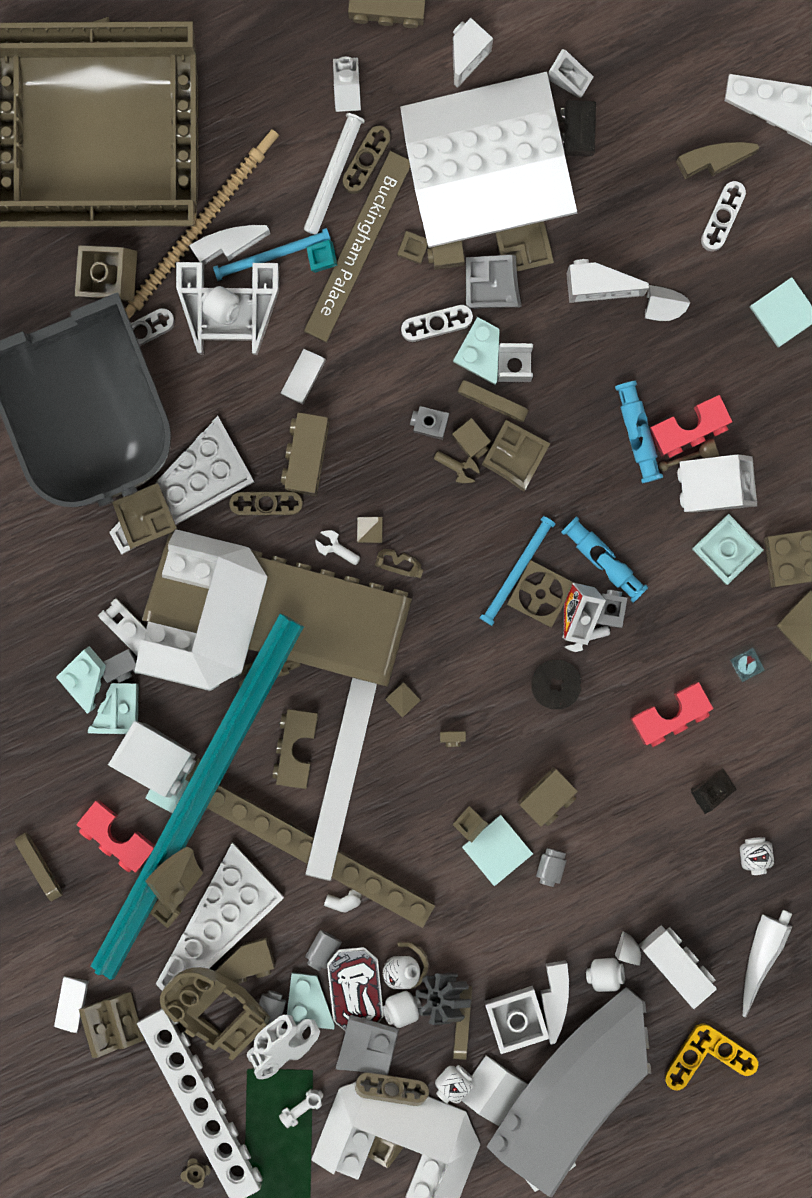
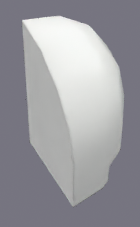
M649 285L647 293L649 302L647 309H645V318L658 321H670L679 318L686 312L690 301L684 295L674 290Z
M622 931L615 956L620 961L640 965L641 952L639 945L631 935Z

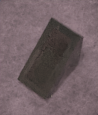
M721 769L691 789V794L704 814L716 808L737 789L725 770Z

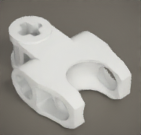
M282 1015L264 1027L255 1037L254 1047L246 1055L249 1062H252L256 1078H269L276 1074L279 1068L288 1060H298L305 1055L317 1041L320 1034L315 1020L305 1019L296 1025L293 1016ZM286 1021L288 1028L282 1029V1024ZM310 1026V1037L305 1040L302 1033Z

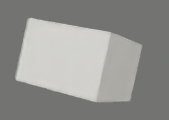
M562 49L549 70L548 79L571 94L581 98L593 76L566 50Z

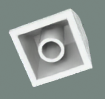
M737 454L680 462L677 474L679 482L682 483L683 493L680 494V503L682 508H684V512H703L757 506L752 456Z
M134 721L108 765L158 794L171 798L172 795L176 796L183 785L181 780L185 773L189 774L195 766L196 761L194 758L197 754L150 725Z

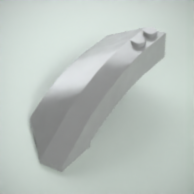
M627 987L586 1020L549 1058L516 1100L487 1145V1148L502 1163L549 1197L554 1195L580 1153L609 1115L648 1073L651 1074V1065L647 1062L646 1050L649 1049L647 1027H644L643 1013H646L645 1002Z

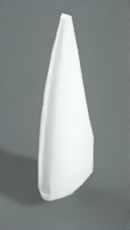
M786 910L782 911L779 920L763 914L761 916L746 970L743 1017H747L762 981L784 949L793 927L788 925L792 913Z

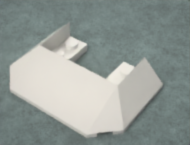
M175 529L168 543L169 551L162 577L209 589L197 633L148 622L144 638L140 641L135 672L211 691L224 681L242 673L266 586L267 575L249 547Z
M365 1080L360 1085L364 1086L365 1091H369L370 1087L378 1088L376 1093L380 1094L382 1082L379 1081L377 1086L369 1085V1080ZM354 1082L339 1088L311 1160L332 1174L337 1171L359 1179L374 1138L377 1136L422 1154L405 1198H460L480 1147V1142L465 1110L429 1096L420 1106L362 1098L356 1093ZM388 1083L385 1085V1091L388 1095L395 1096L398 1094L399 1089L396 1084ZM404 1087L401 1097L405 1098L406 1093H413L415 1099H418L423 1094L414 1090L412 1092L405 1091L407 1087Z

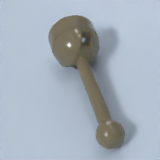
M714 439L703 442L698 452L669 462H660L659 469L666 471L670 466L702 456L704 459L719 457Z

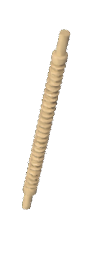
M273 129L270 130L256 148L253 147L248 153L249 157L244 158L245 163H240L241 167L235 169L236 174H231V180H226L227 185H222V191H217L218 196H213V202H208L209 207H204V213H199L200 218H196L195 225L191 226L190 230L186 229V235H181L182 240H177V246H172L173 251L167 252V258L163 257L164 262L158 263V269L154 268L155 273L149 274V280L145 279L146 284L140 285V291L136 290L137 295L134 296V302L128 301L129 304L125 308L129 319L137 310L140 311L143 308V302L149 300L147 298L149 295H153L152 290L158 289L156 286L157 284H162L161 279L167 278L166 273H171L170 268H175V262H180L179 257L185 256V250L189 251L188 246L193 244L194 239L198 240L197 235L203 234L202 229H207L206 224L212 223L211 218H216L215 213L221 212L220 207H225L224 202L230 201L229 196H234L233 191L239 190L238 185H243L242 180L248 179L247 174H252L251 169L257 168L256 163L263 161L265 152L279 136Z

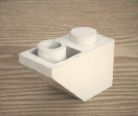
M345 56L333 59L336 112L361 110L358 58Z

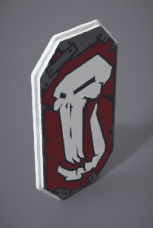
M364 947L338 949L327 963L333 1021L345 1031L350 1015L379 1023L384 1014L378 959Z

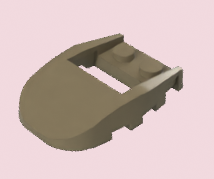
M194 967L181 971L169 981L160 995L162 1010L173 1022H180L186 1028V1034L192 1038L195 1035L206 1041V1046L213 1050H216L218 1047L230 1053L228 1058L232 1061L268 1025L270 1016L245 988L208 968ZM224 991L230 997H236L243 1004L242 1008L244 1011L221 1033L200 1015Z

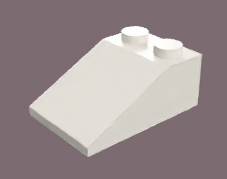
M588 259L575 260L574 264L569 265L567 271L569 303L644 296L649 289L647 282L596 262L589 263Z

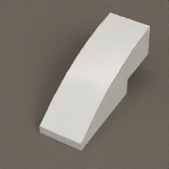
M267 225L233 227L203 237L189 246L198 261L202 262L203 265L222 253L230 261L270 235V231Z
M566 960L546 964L550 989L540 990L550 1044L556 1043L567 1011L569 975Z

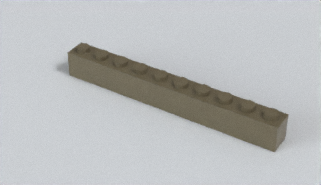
M219 784L207 809L308 864L314 835ZM338 849L331 878L421 928L424 927L435 907L434 902Z

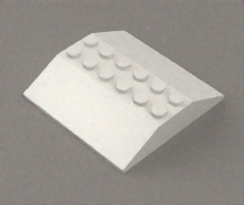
M547 72L400 107L415 192L429 248L577 214Z

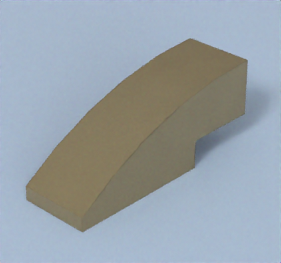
M744 142L709 145L679 156L676 163L685 179L706 168L711 176H714L756 154L759 146L758 144Z

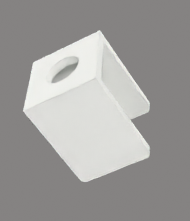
M500 343L498 351V382H531L533 378V373H531L533 344ZM517 358L521 361L522 368L519 372L514 373L508 369L507 363L510 359Z

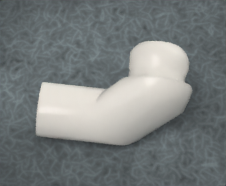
M353 889L343 898L328 894L324 906L346 913L360 905L362 895Z

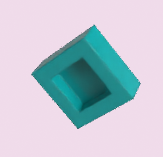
M326 240L306 247L310 268L314 273L338 266L332 241Z

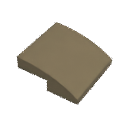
M131 992L116 995L79 1009L92 1058H98L117 1049H125L144 1041V1037L137 1025L139 1019Z

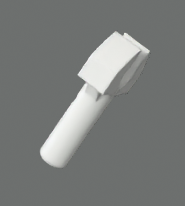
M332 530L320 532L324 536L329 537L333 546H323L315 540L317 549L321 554L326 556L328 553L334 552L354 565L359 563L360 556L338 543L337 538L339 534Z
M604 626L594 629L590 640L609 636V627ZM581 643L564 646L573 652L583 650V644Z

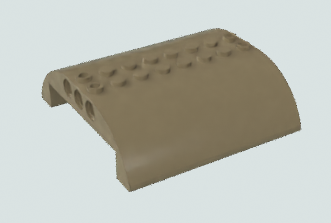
M193 21L0 23V228L194 226L198 203L199 137L198 76Z

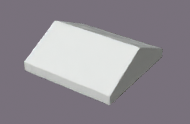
M485 1055L472 1074L473 1079L471 1082L473 1088L462 1101L482 1117L500 1126L528 1084Z

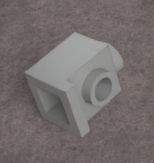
M420 406L419 411H413L410 425L414 426V433L443 440L449 413ZM426 417L433 418L434 423L431 426L425 425L424 419Z
M607 590V594H601L606 601L596 624L622 628L627 598L622 597V592ZM608 604H613L616 607L614 613L611 614L607 611Z
M127 649L103 662L106 665L103 678L107 683L116 679L118 683L132 677L130 673L132 671L135 674H139L135 672L137 660L132 650Z

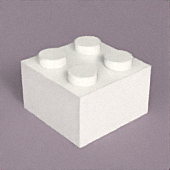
M533 986L485 1001L501 1054L550 1039Z

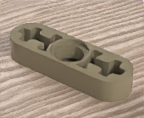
M373 127L364 139L343 176V186L347 192L351 194L360 193L369 181L390 144V133L385 127ZM381 132L384 134L383 139L386 141L378 143L376 150L380 152L377 154L371 149L375 143L373 135H379ZM365 153L371 154L374 158L373 164L367 167L359 162L360 156ZM357 166L362 171L358 178L361 184L359 186L355 184L353 187H350L348 178L356 176L357 169L353 168Z
M464 380L458 389V393L520 422H524L529 412L528 409Z
M238 492L231 497L229 505L231 510L240 516L296 515L302 510L303 501L295 492ZM256 496V511H251L252 506H244L243 511H239V508L234 506V502H238L239 497H243L246 502H252L251 497ZM276 496H281V502H287L289 497H294V500L299 504L294 506L292 511L289 510L288 506H280L282 511H276L278 507ZM261 498H272L274 505L271 510L263 511L260 509L259 501Z
M25 832L16 837L14 840L20 853L47 898L52 902L61 897L63 892L29 834Z
M469 986V989H465L460 993V998L471 999L472 986ZM471 1006L470 1008H459L465 1018L461 1022H456L453 1059L466 1060Z
M363 1073L355 1082L356 1093L366 1099L420 1106L429 1095L428 1086L419 1080ZM365 1080H369V1085L377 1086L379 1081H381L380 1094L376 1093L378 1088L370 1087L369 1091H365L364 1086L360 1084H363ZM388 1083L396 1084L399 1089L398 1094L395 1096L388 1095L385 1091V1085ZM404 1085L407 1086L405 1091L412 1092L415 1088H419V1093H423L418 1099H415L413 1093H406L405 1098L401 1097L404 1092Z

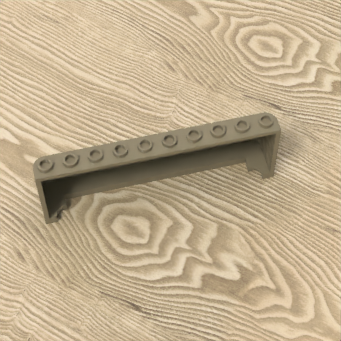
M169 533L142 620L197 633L209 589L162 577L169 551L168 543L173 535ZM251 550L267 575V582L248 649L260 652L279 614H285L304 626L287 660L375 684L389 686L412 601L411 598H408V592L394 589L393 593L383 591L384 586L370 582L367 587L360 585V579L349 576H345L344 580L334 578V572L321 569L320 573L312 572L309 565L296 563V567L286 565V559L272 556L271 560L261 558L263 553Z

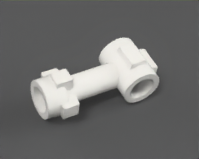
M310 1089L306 1092V1099L290 1110L288 1107L283 1109L282 1114L279 1115L282 1123L287 1128L291 1125L294 1127L298 1124L297 1118L310 1108H320L323 1093L320 1090Z

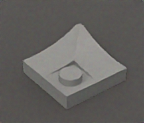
M515 255L466 257V306L468 308L521 307Z
M350 1015L336 1069L388 1076L399 1029Z

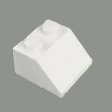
M471 18L466 23L462 21L453 31L455 34L453 36L454 85L457 88L492 51L493 38Z

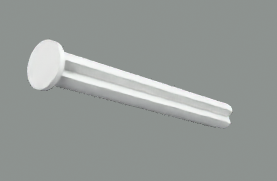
M346 113V123L304 226V230L310 234L315 235L320 229L360 125L365 122L363 118L357 115Z

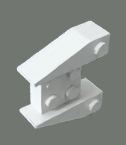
M176 262V288L197 353L204 355V340L252 341V354L258 355L279 294V264L253 263L252 288H225L238 297L240 311L231 323L219 324L206 316L202 311V296L208 289H213L204 288L203 263Z

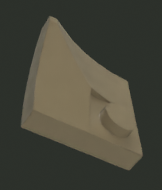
M544 221L495 232L500 255H515L517 271L554 263Z
M506 420L482 465L502 476L520 490L525 491L550 443Z
M159 483L112 502L130 549L174 532L175 529L178 530Z
M810 590L776 625L809 662L812 661V591Z
M185 847L164 861L145 882L165 909L174 912L202 876L203 872L195 860L194 851L191 848Z

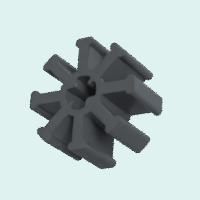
M436 973L435 975L425 976L422 979L427 989L417 990L416 998L427 999V1004L422 1008H418L420 1016L431 1015L429 1024H451L452 1022H461L465 1018L459 1008H470L471 999H462L459 994L465 989H469L466 981L456 982L457 973Z

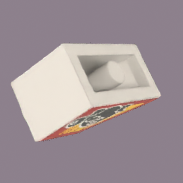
M578 583L572 584L564 604L565 640L588 645L606 601L595 587Z

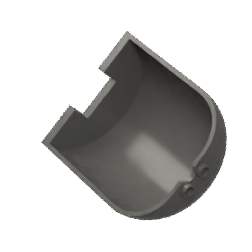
M118 292L70 311L71 317L27 334L22 331L0 340V414L29 485L43 499L59 506L82 507L98 503L99 507L114 502L113 497L122 494L123 497L130 496L138 492L136 487L147 482L161 469L170 451V423Z

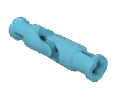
M635 380L617 385L615 389L619 391L622 402L620 408L625 426L627 427L635 461L640 466L643 484L661 479L663 474L659 472L656 461L658 455L648 426L643 402L639 401L635 387L637 382ZM640 437H643L642 443L639 440Z
M577 516L561 532L563 535L567 534L577 544L576 548L598 569H605L609 580L617 588L621 587L631 597L630 601L632 603L648 589V586L646 584L643 585L625 563L614 559L616 557L611 549L592 531L589 532L584 528ZM594 546H601L606 551L595 561L591 556L590 550Z

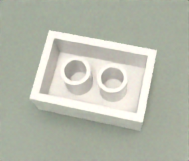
M660 925L639 946L689 1005L695 1009L717 990L712 984L716 980L704 966L697 967L696 963L699 960L687 947L682 949L679 946L682 940L670 927L665 930Z

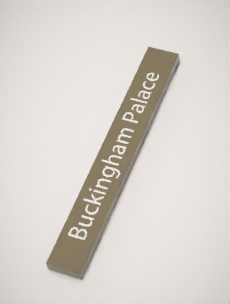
M392 151L389 152L337 261L338 266L334 267L304 333L323 342H328L411 168L409 159Z

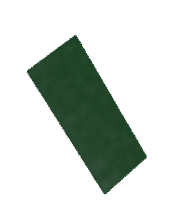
M247 1069L245 1146L251 1156L248 1160L252 1168L257 1167L263 1181L260 1182V1190L246 1198H311L312 1108L297 1118L298 1124L294 1127L291 1125L287 1128L280 1120L279 1115L282 1114V1110L286 1107L290 1110L306 1099L307 1091L313 1090V1070L279 1069L276 1074L269 1078L257 1079L254 1073L255 1069Z

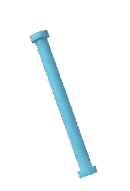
M327 228L322 229L321 233L219 268L217 265L213 269L217 281H220L226 275L253 267V263H264L326 240L331 241Z
M545 516L541 518L542 523L486 613L480 616V619L491 626L494 624V617L549 529L551 527L554 528L556 523Z

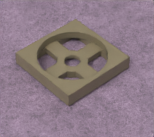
M530 560L507 605L552 628L567 599L573 582ZM542 572L545 574L538 585H533L526 581L527 576L533 573ZM554 579L559 581L562 587L563 595L561 599L550 593L549 588ZM520 589L531 596L532 600L527 609L520 602ZM543 589L546 595L543 599L536 597L537 590ZM548 603L556 608L549 615H536L541 604Z

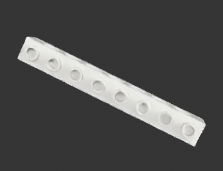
M161 1008L139 1020L137 1025L228 1197L246 1198L260 1190V1182L263 1181L257 1167L252 1168L248 1160L251 1156L244 1144L240 1145L236 1138L239 1136L233 1122L228 1123L224 1115L227 1111L223 1102L220 1099L216 1100L212 1093L215 1091V1088L210 1078H204L200 1070L203 1066L199 1057L196 1054L192 1055L189 1049L191 1043L185 1032L181 1033L176 1024L179 1022H173ZM161 1030L170 1031L172 1040L169 1042L162 1041L159 1032ZM174 1052L181 1053L184 1057V1063L175 1064L171 1059V1054ZM185 1075H192L196 1079V1085L192 1087L186 1086L183 1082V1077ZM199 1097L205 1098L208 1102V1107L206 1109H199L195 1105V1099ZM210 1120L217 1121L220 1124V1130L210 1131L207 1127V1122ZM221 1143L230 1144L232 1152L229 1154L222 1153L219 1150V1145ZM235 1165L241 1166L244 1169V1174L242 1176H234L231 1172V1167Z

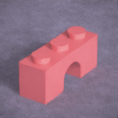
M720 395L694 407L698 416V424L693 430L682 429L677 424L674 416L650 428L652 438L661 457L668 454L669 458L683 452L681 447L689 443L694 447L705 442L704 436L713 433L714 436L728 431L727 425L731 424L732 420Z
M695 682L674 694L679 703V711L673 718H662L654 706L630 718L644 745L651 744L654 747L666 740L664 736L672 731L676 735L688 728L686 724L694 719L698 723L710 716L708 712L713 710V707L699 682Z
M100 800L95 801L76 824L81 828L79 833L90 841L92 838L100 844L98 848L106 855L111 856L113 854L120 860L118 864L127 872L133 870L136 873L147 861L155 845L138 831L134 833L129 841L121 842L116 840L111 834V825L118 815Z

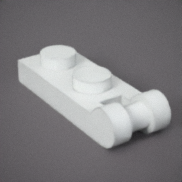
M115 598L111 602V606L106 611L103 610L98 617L138 657L140 641L144 638L146 628ZM120 613L124 618L117 624L113 618Z

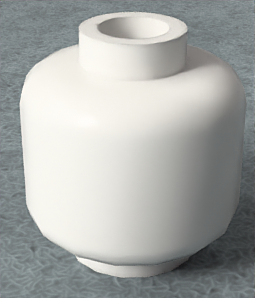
M217 286L212 290L208 289L202 296V311L219 324L231 323L238 316L240 311L239 299L224 287Z
M615 958L595 959L591 964V968L586 970L587 982L592 984L594 990L598 992L617 991L620 985L625 982L624 966L619 964Z
M402 991L388 997L382 1009L388 1024L401 1028L419 1019L418 1008H422L419 998L413 997L408 991Z

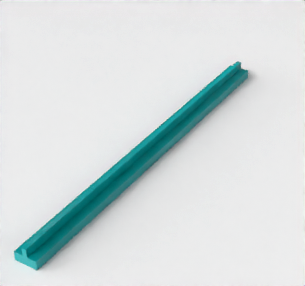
M279 614L90 967L95 969L97 975H104L110 980L115 979L158 899L145 881L164 861L186 847L299 638L304 626L285 614Z

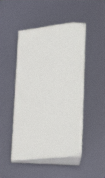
M303 349L281 394L303 405L326 359Z
M64 976L54 1027L73 1033L79 1032L81 1025L79 1009L84 1007L89 981Z

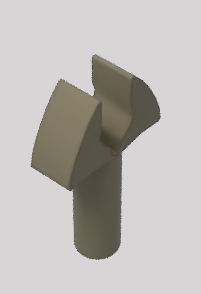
M440 451L434 456V460L457 472V483L470 484L475 482L473 479L466 477L462 469H472L480 474L477 465L470 457L467 462L460 463Z

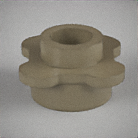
M191 1158L188 1160L187 1169L181 1173V1179L198 1189L203 1187V1181L210 1174L211 1169L208 1165L198 1163L196 1158ZM197 1171L198 1175L195 1176L193 1172Z

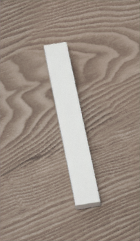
M352 678L305 875L327 881L331 880L377 686L375 683Z

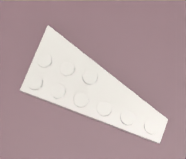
M729 74L724 101L749 114H754L766 120L772 126H777L812 146V87Z
M217 416L156 483H159L175 524L178 525L254 483V480L220 418ZM118 522L109 533L123 555L132 549H130L120 522Z
M233 842L156 982V985L162 991L169 981L181 971L194 967L209 969L284 899V896Z

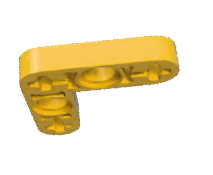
M701 1023L693 1028L664 1074V1080L672 1090L683 1089L707 1053L744 1076L753 1075L757 1071L758 1061L751 1052L710 1025ZM707 1029L709 1030L707 1034L710 1036V1039L708 1041L706 1039L702 1040L699 1046L704 1049L700 1052L696 1046L690 1043L694 1041L697 1044L700 1040L698 1032H705ZM722 1043H729L732 1046L730 1055L724 1057L719 1055L718 1048ZM688 1050H693L697 1054V1059L692 1064L685 1063L683 1060V1055ZM738 1050L741 1051L738 1056L742 1059L747 1060L751 1058V1068L746 1067L742 1070L743 1065L736 1059L733 1064L730 1062L736 1057ZM678 1062L685 1068L690 1069L688 1073L683 1069L680 1074L682 1081L680 1083L676 1081L672 1084L670 1075L672 1073L676 1075L681 1069L679 1066H676Z

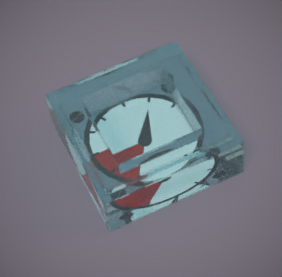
M753 648L730 659L741 682L765 670Z

